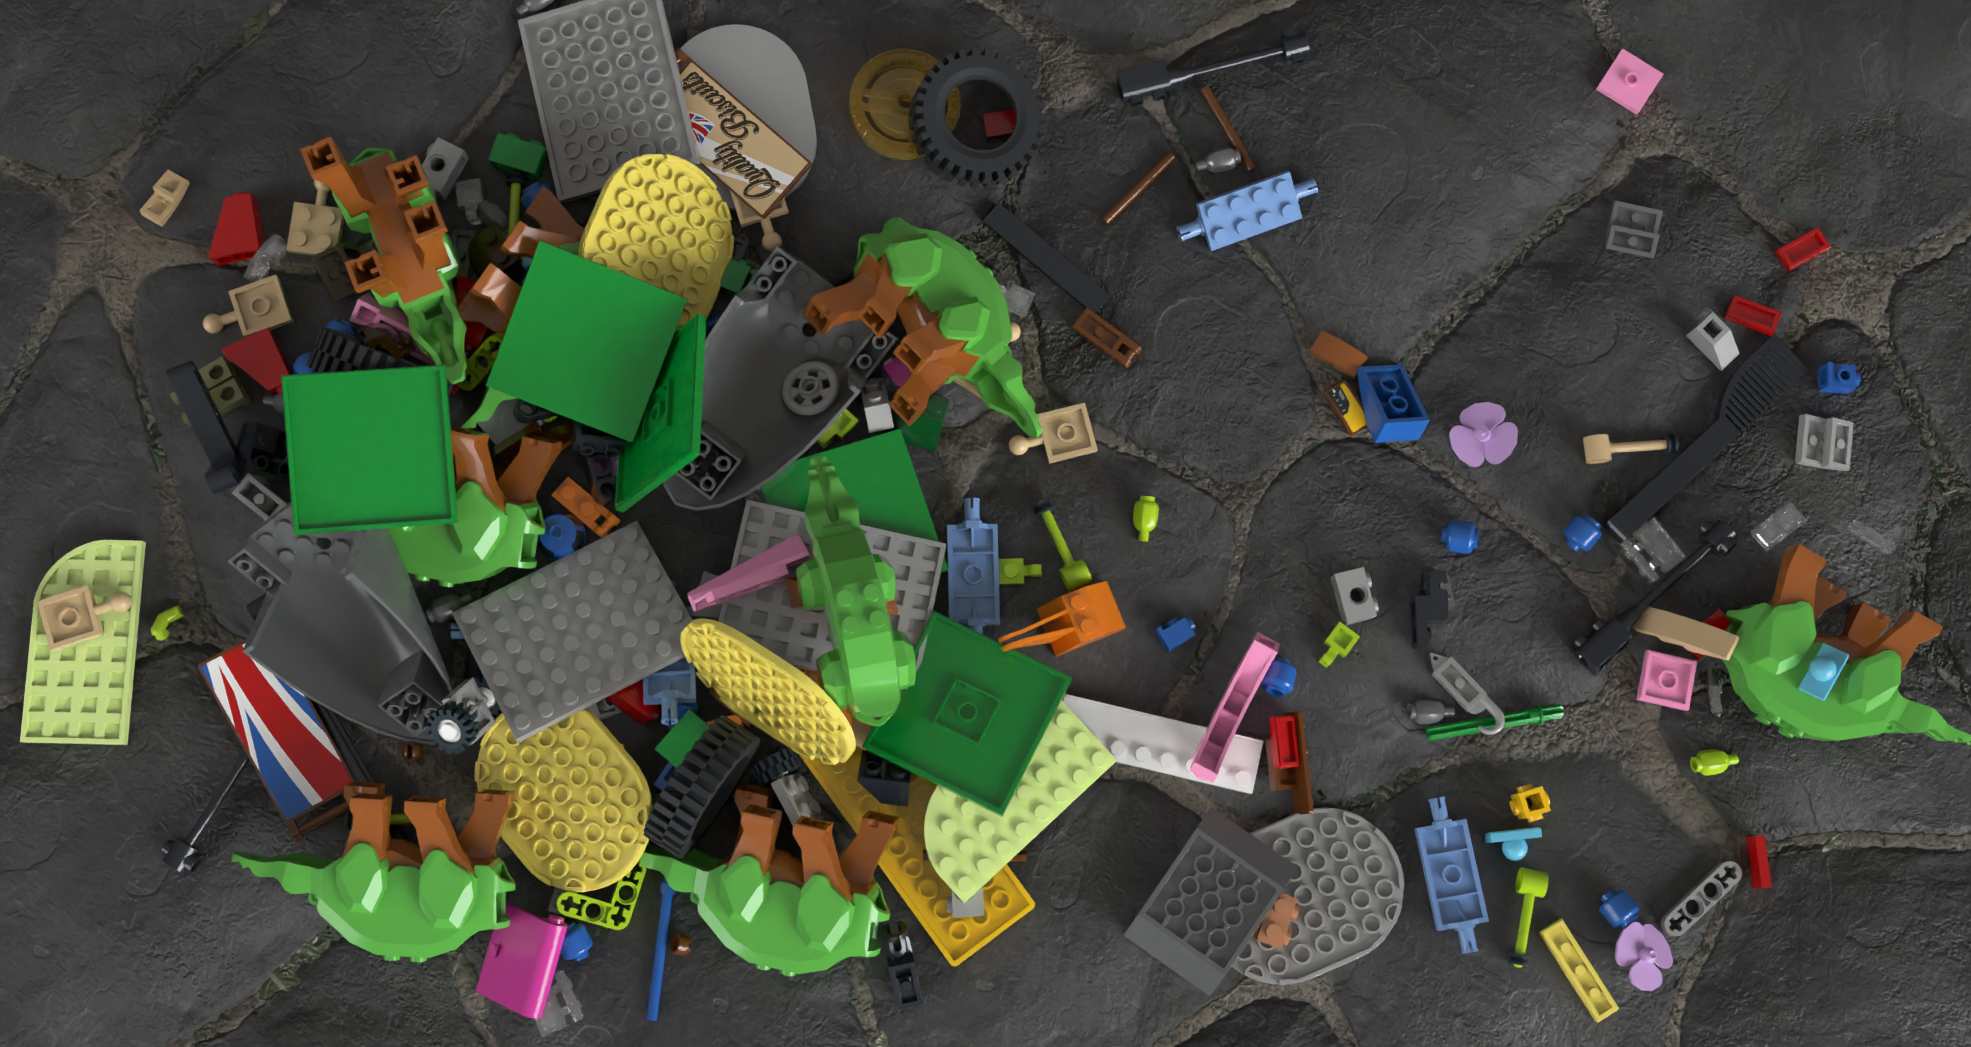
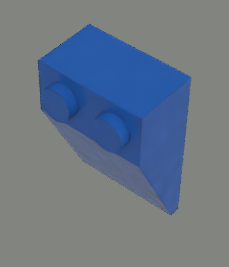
M1403 365L1358 367L1357 374L1365 421L1374 442L1419 440L1430 420Z

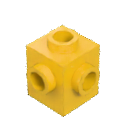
M1532 784L1518 787V793L1510 795L1512 799L1510 801L1511 810L1515 816H1518L1519 820L1527 818L1528 823L1543 819L1542 814L1551 811L1549 806L1550 800L1543 786L1533 788ZM1526 799H1528V800L1530 801V807H1529V808H1528Z

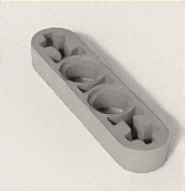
M1724 861L1716 865L1661 918L1660 926L1662 931L1669 936L1684 934L1739 882L1742 876L1740 866L1733 861ZM1724 868H1732V878L1726 877L1721 882L1714 878V876L1722 878L1726 873ZM1709 882L1713 883L1716 887V894L1713 897H1708L1704 893V886ZM1689 900H1694L1698 904V911L1694 915L1689 914L1686 910V903ZM1681 915L1688 919V921L1686 919L1678 921L1676 924L1677 930L1669 928L1671 926L1670 919L1677 920Z

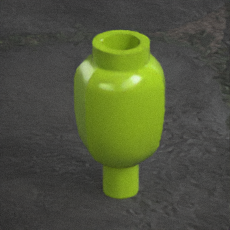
M1140 496V501H1137L1134 505L1133 522L1135 528L1139 531L1138 541L1148 542L1149 532L1156 527L1159 506L1155 502V497Z
M1709 749L1699 751L1695 757L1691 758L1690 765L1694 772L1708 776L1724 772L1729 765L1737 764L1739 758L1737 754L1727 755L1721 750Z

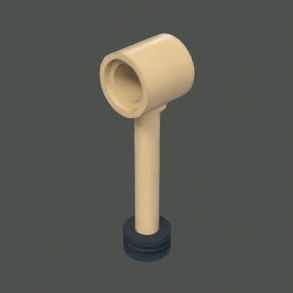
M1607 434L1591 435L1583 438L1587 464L1609 462L1612 460V453L1662 450L1664 454H1676L1679 447L1676 434H1665L1661 440L1611 443Z

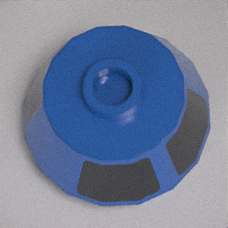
M564 511L554 512L543 519L546 526L545 533L538 534L537 546L547 558L557 561L583 548L586 540L585 527L574 514Z

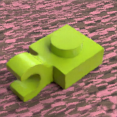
M845 409L831 427L818 439L817 443L825 449L835 436L842 440L859 423V420Z
M1023 558L998 559L999 585H1024V577H1042L1041 564L1024 566Z
M1338 622L1323 642L1329 648L1318 662L1327 668L1338 654L1343 658L1346 657L1360 636L1343 623Z

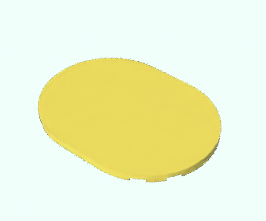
M644 154L622 164L610 175L604 184L580 240L578 255L687 298L688 300L678 323L677 331L696 314H703L706 316V319L710 314L721 287L720 280L730 259H732L734 235H732L730 222L732 220L727 203L723 202L716 190L718 188L716 184L697 166L685 159L670 154Z
M700 618L692 620L683 629L680 642L688 663L693 662L698 670L696 675L707 688L712 686L720 696L719 700L740 717L784 746L790 747L792 751L810 760L816 757L823 764L836 765L838 762H846L853 754L856 742L848 720L834 701L814 681L796 667L740 631L721 622Z
M587 708L519 743L516 741L503 713H501L494 720L495 724L486 731L480 743L481 748L478 760L475 762V781L477 782L478 792L483 789L514 791V802L500 837L523 865L535 877L549 886H554L568 892H587L607 887L623 878L637 864L647 847L649 839L643 835V831L649 819L648 817L653 811L649 786L634 759L598 717Z

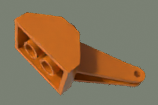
M1107 581L1060 596L1037 608L1036 612L1040 620L1039 622L1022 630L1007 634L999 638L998 641L999 643L1009 641L1042 626L1045 634L1009 643L1001 647L1002 651L1049 643L1054 656L1057 657L1120 632L1126 626Z

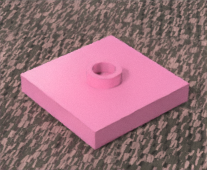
M1622 49L1596 90L1637 115L1662 78L1663 73Z
M1646 650L1636 700L1688 711L1697 661Z

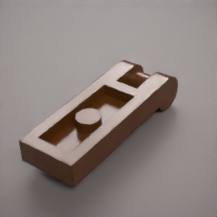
M1086 308L1072 326V330L1103 351L1124 369H1128L1132 364L1131 360L1133 357L1138 356L1142 351V348L1089 308ZM1121 345L1127 349L1124 354L1118 351Z

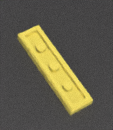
M1559 918L1539 931L1540 936L1594 1021L1600 1022L1617 1011L1619 1007L1563 919Z

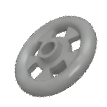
M819 361L802 363L791 370L786 376L782 385L783 401L796 414L806 416L818 414L830 407L837 398L840 389L839 377L836 371L826 363ZM818 371V377L809 376V372ZM796 379L801 380L798 389L793 387ZM829 380L830 387L823 389L822 381ZM799 395L805 399L802 404L795 401ZM820 395L823 397L820 402L813 404L812 400L817 399Z

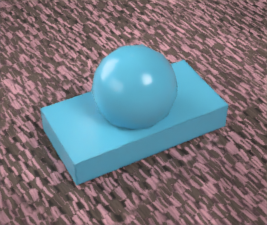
M1823 643L1817 656L1811 661L1809 670L1801 682L1799 690L1825 701L1846 664L1849 654Z
M1539 827L1484 834L1485 843L1504 841L1502 851L1512 861H1518L1525 857L1528 846L1524 839L1542 837V831Z

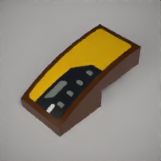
M1344 379L1323 391L1331 410L1338 415L1349 436H1353L1367 427L1363 406Z

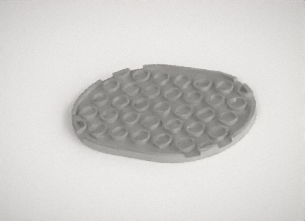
M732 24L706 30L690 39L680 48L813 163L817 148V136L807 80L799 59L785 42L763 29L748 25ZM683 61L678 65L679 72L686 65ZM701 164L695 165L718 187L716 190L723 202L727 203L729 211L737 212L730 190ZM810 168L795 184V186L788 192L784 199H786V197L790 195L796 188L800 187V185L808 176Z
M1313 808L1312 814L1300 815L1296 813L1250 833L1297 866L1282 893L1298 898L1296 904L1300 905L1296 920L1291 919L1288 929L1292 930V935L1288 945L1283 944L1282 949L1250 939L1232 965L1235 970L1251 979L1264 983L1279 985L1300 983L1368 954L1386 939V936L1396 924L1402 909L1404 877L1398 855L1392 844L1373 824L1363 817L1346 810Z

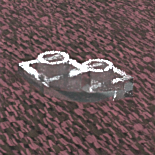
M277 234L270 237L256 252L244 276L251 283L265 279L269 273V263L279 265L280 260L285 257L287 242Z
M1789 502L1754 528L1750 534L1767 552L1808 520Z

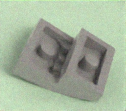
M1809 414L1799 415L1795 463L1823 469L1849 471L1854 423L1834 417L1825 419Z

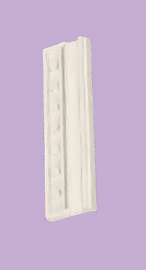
M1068 694L1064 695L1063 702L1115 757L1117 763L1243 793H1253L1264 741L1235 734L1214 782L1203 781L1189 770L1193 762L1192 756L1207 727Z

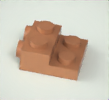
M1281 893L1251 939L1282 949L1283 944L1288 945L1292 935V930L1288 929L1291 919L1296 920L1300 905L1296 904L1298 898Z

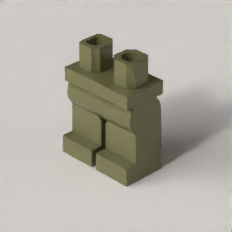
M221 356L199 369L221 416L239 406L244 407L252 403L231 361ZM171 392L170 396L173 402L180 407L181 404L175 392ZM185 412L181 413L184 423L191 427Z

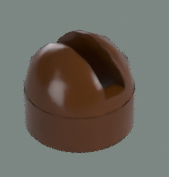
M408 742L402 747L401 754L407 762L415 763L422 759L424 750L419 743ZM413 745L412 758H409V746Z
M675 934L671 943L672 954H688L692 950L688 948L689 944H693L691 938L684 934Z

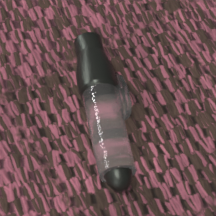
M1707 668L1706 682L1711 710L1714 716L1719 718L1722 712L1720 700L1722 685L1716 676L1715 668Z

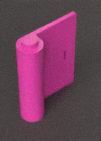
M506 902L505 915L510 917V926L502 929H493L476 992L520 1015L529 1018H542L568 924L564 922L563 917L549 915L548 918H540Z

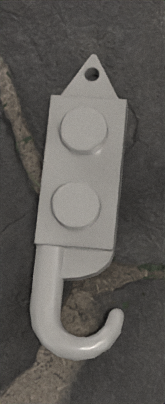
M1430 653L1429 656L1433 668L1432 676L1465 711L1477 714L1487 709L1495 718L1496 724L1494 727L1485 728L1479 725L1478 729L1487 735L1500 732L1505 723L1504 714L1486 695L1487 693L1452 656L1447 658Z

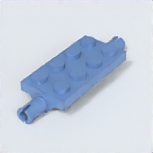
M1284 171L1196 203L1198 209L1196 221L1177 226L1176 230L1180 232L1178 237L1182 242L1201 234L1205 236L1209 250L1213 251L1302 218L1298 200L1310 194L1318 193V188H1314L1317 185L1314 178H1310L1293 185L1290 172Z
M965 498V521L958 525H947L949 618L983 634L982 627H985V625H1000L998 525L982 523L980 520L979 498H973V508H971V498Z
M671 581L672 584H673V586H674V588H675V587H676V583H675L674 581ZM692 606L685 607L690 614ZM685 657L643 678L644 705L662 704L661 723L664 725H669V715H671V725L678 723L677 703H696V670L693 662L688 663Z
M1445 796L1428 799L1434 822L1430 826L1414 828L1436 931L1454 928L1455 931H1458L1462 954L1476 952L1478 948L1473 928L1475 924L1489 922L1467 819L1457 821L1449 819Z

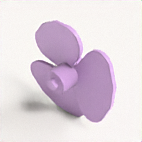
M1490 402L1475 403L1464 409L1460 414V422L1464 426L1458 425L1451 429L1449 433L1451 447L1458 458L1469 466L1478 467L1482 465L1485 458L1491 464H1499L1510 456L1515 448L1518 437L1516 425L1511 422H1505L1497 426L1506 416L1505 410L1501 405Z
M1632 922L1622 930L1616 942L1615 959L1617 964L1622 967L1633 964L1629 969V979L1640 990L1653 991L1660 987L1662 984V974L1653 963L1663 969L1670 968L1673 964L1670 946L1666 939L1651 924L1641 925L1639 922Z

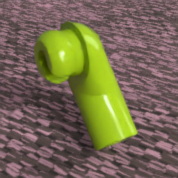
M177 605L156 617L151 627V634L155 635L156 640L162 641L169 636V631L166 629L169 623L184 617L180 606Z

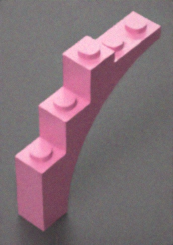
M1259 632L1256 633L1232 675L1226 692L1212 714L1210 723L1193 753V762L1189 771L1193 772L1197 778L1203 781L1208 780L1213 783L1216 779L1237 728L1278 653L1280 643Z

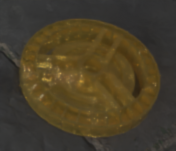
M913 49L889 50L870 59L856 75L849 99L851 120L861 139L876 152L887 157L904 160L926 156L925 153L919 156L916 151L919 143L912 142L911 136L914 130H909V122L912 117H909V110L913 105L911 103L912 98L926 76L925 73H928L938 62L936 58ZM897 66H910V67H914V68L920 69V71L915 70V69H911V68H896V69L890 70V71L884 73L883 75H881V76L875 81V83L873 84V86H872L871 89H866V87L868 86L869 82H870L877 74L881 73L882 71H884V70H886V69H889V68H892V67H897ZM957 86L951 91L946 101L947 112L945 119L951 133L955 130L960 114V93ZM863 96L869 97L868 103L862 102ZM906 100L911 106L903 108L899 105V102ZM864 111L870 112L872 120L882 132L897 139H908L909 143L892 141L879 134L870 125Z

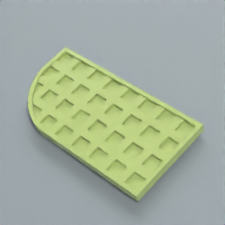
M98 540L86 543L60 558L44 576L37 589L33 604L20 742L128 745L146 542ZM86 585L91 586L96 604L110 600L112 595L117 592L129 594L132 604L127 611L117 612L111 610L99 614L104 635L56 651L50 650L37 601Z
M1061 701L1003 817L940 786L936 787L927 806L924 821L925 847L932 867L960 900L965 903L1117 760L1067 705Z

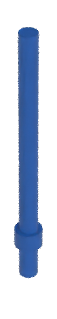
M665 876L664 882H661L660 886L662 899L647 1020L657 1021L672 895L676 892L669 886Z

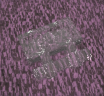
M1654 517L1633 533V536L1638 540L1635 545L1628 538L1620 543L1621 547L1625 550V556L1635 562L1639 567V573L1643 577L1646 576L1651 583L1659 578L1658 574L1654 571L1657 566L1665 573L1686 557ZM1643 548L1653 559L1649 563L1639 552Z
M564 970L554 974L558 984L550 988L542 1018H534L542 1037L567 1027L568 1024L564 1017L567 1014H571L574 1023L584 1019L580 1010L582 1008L579 1000L576 1001L571 989L573 984L570 978L567 979ZM559 992H562L567 1004L563 1008L560 1007L555 995Z

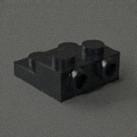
M573 420V450L579 451L580 454L586 456L592 455L594 452L605 453L610 458L624 454L627 440Z

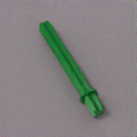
M1537 704L1535 708L1503 713L1505 719L1503 728L1533 723L1542 725L1544 721L1562 718L1564 710L1561 704L1543 707ZM1491 715L1428 726L1426 728V736L1429 741L1479 733L1481 732L1478 729L1479 725L1485 728H1492L1496 724V720Z

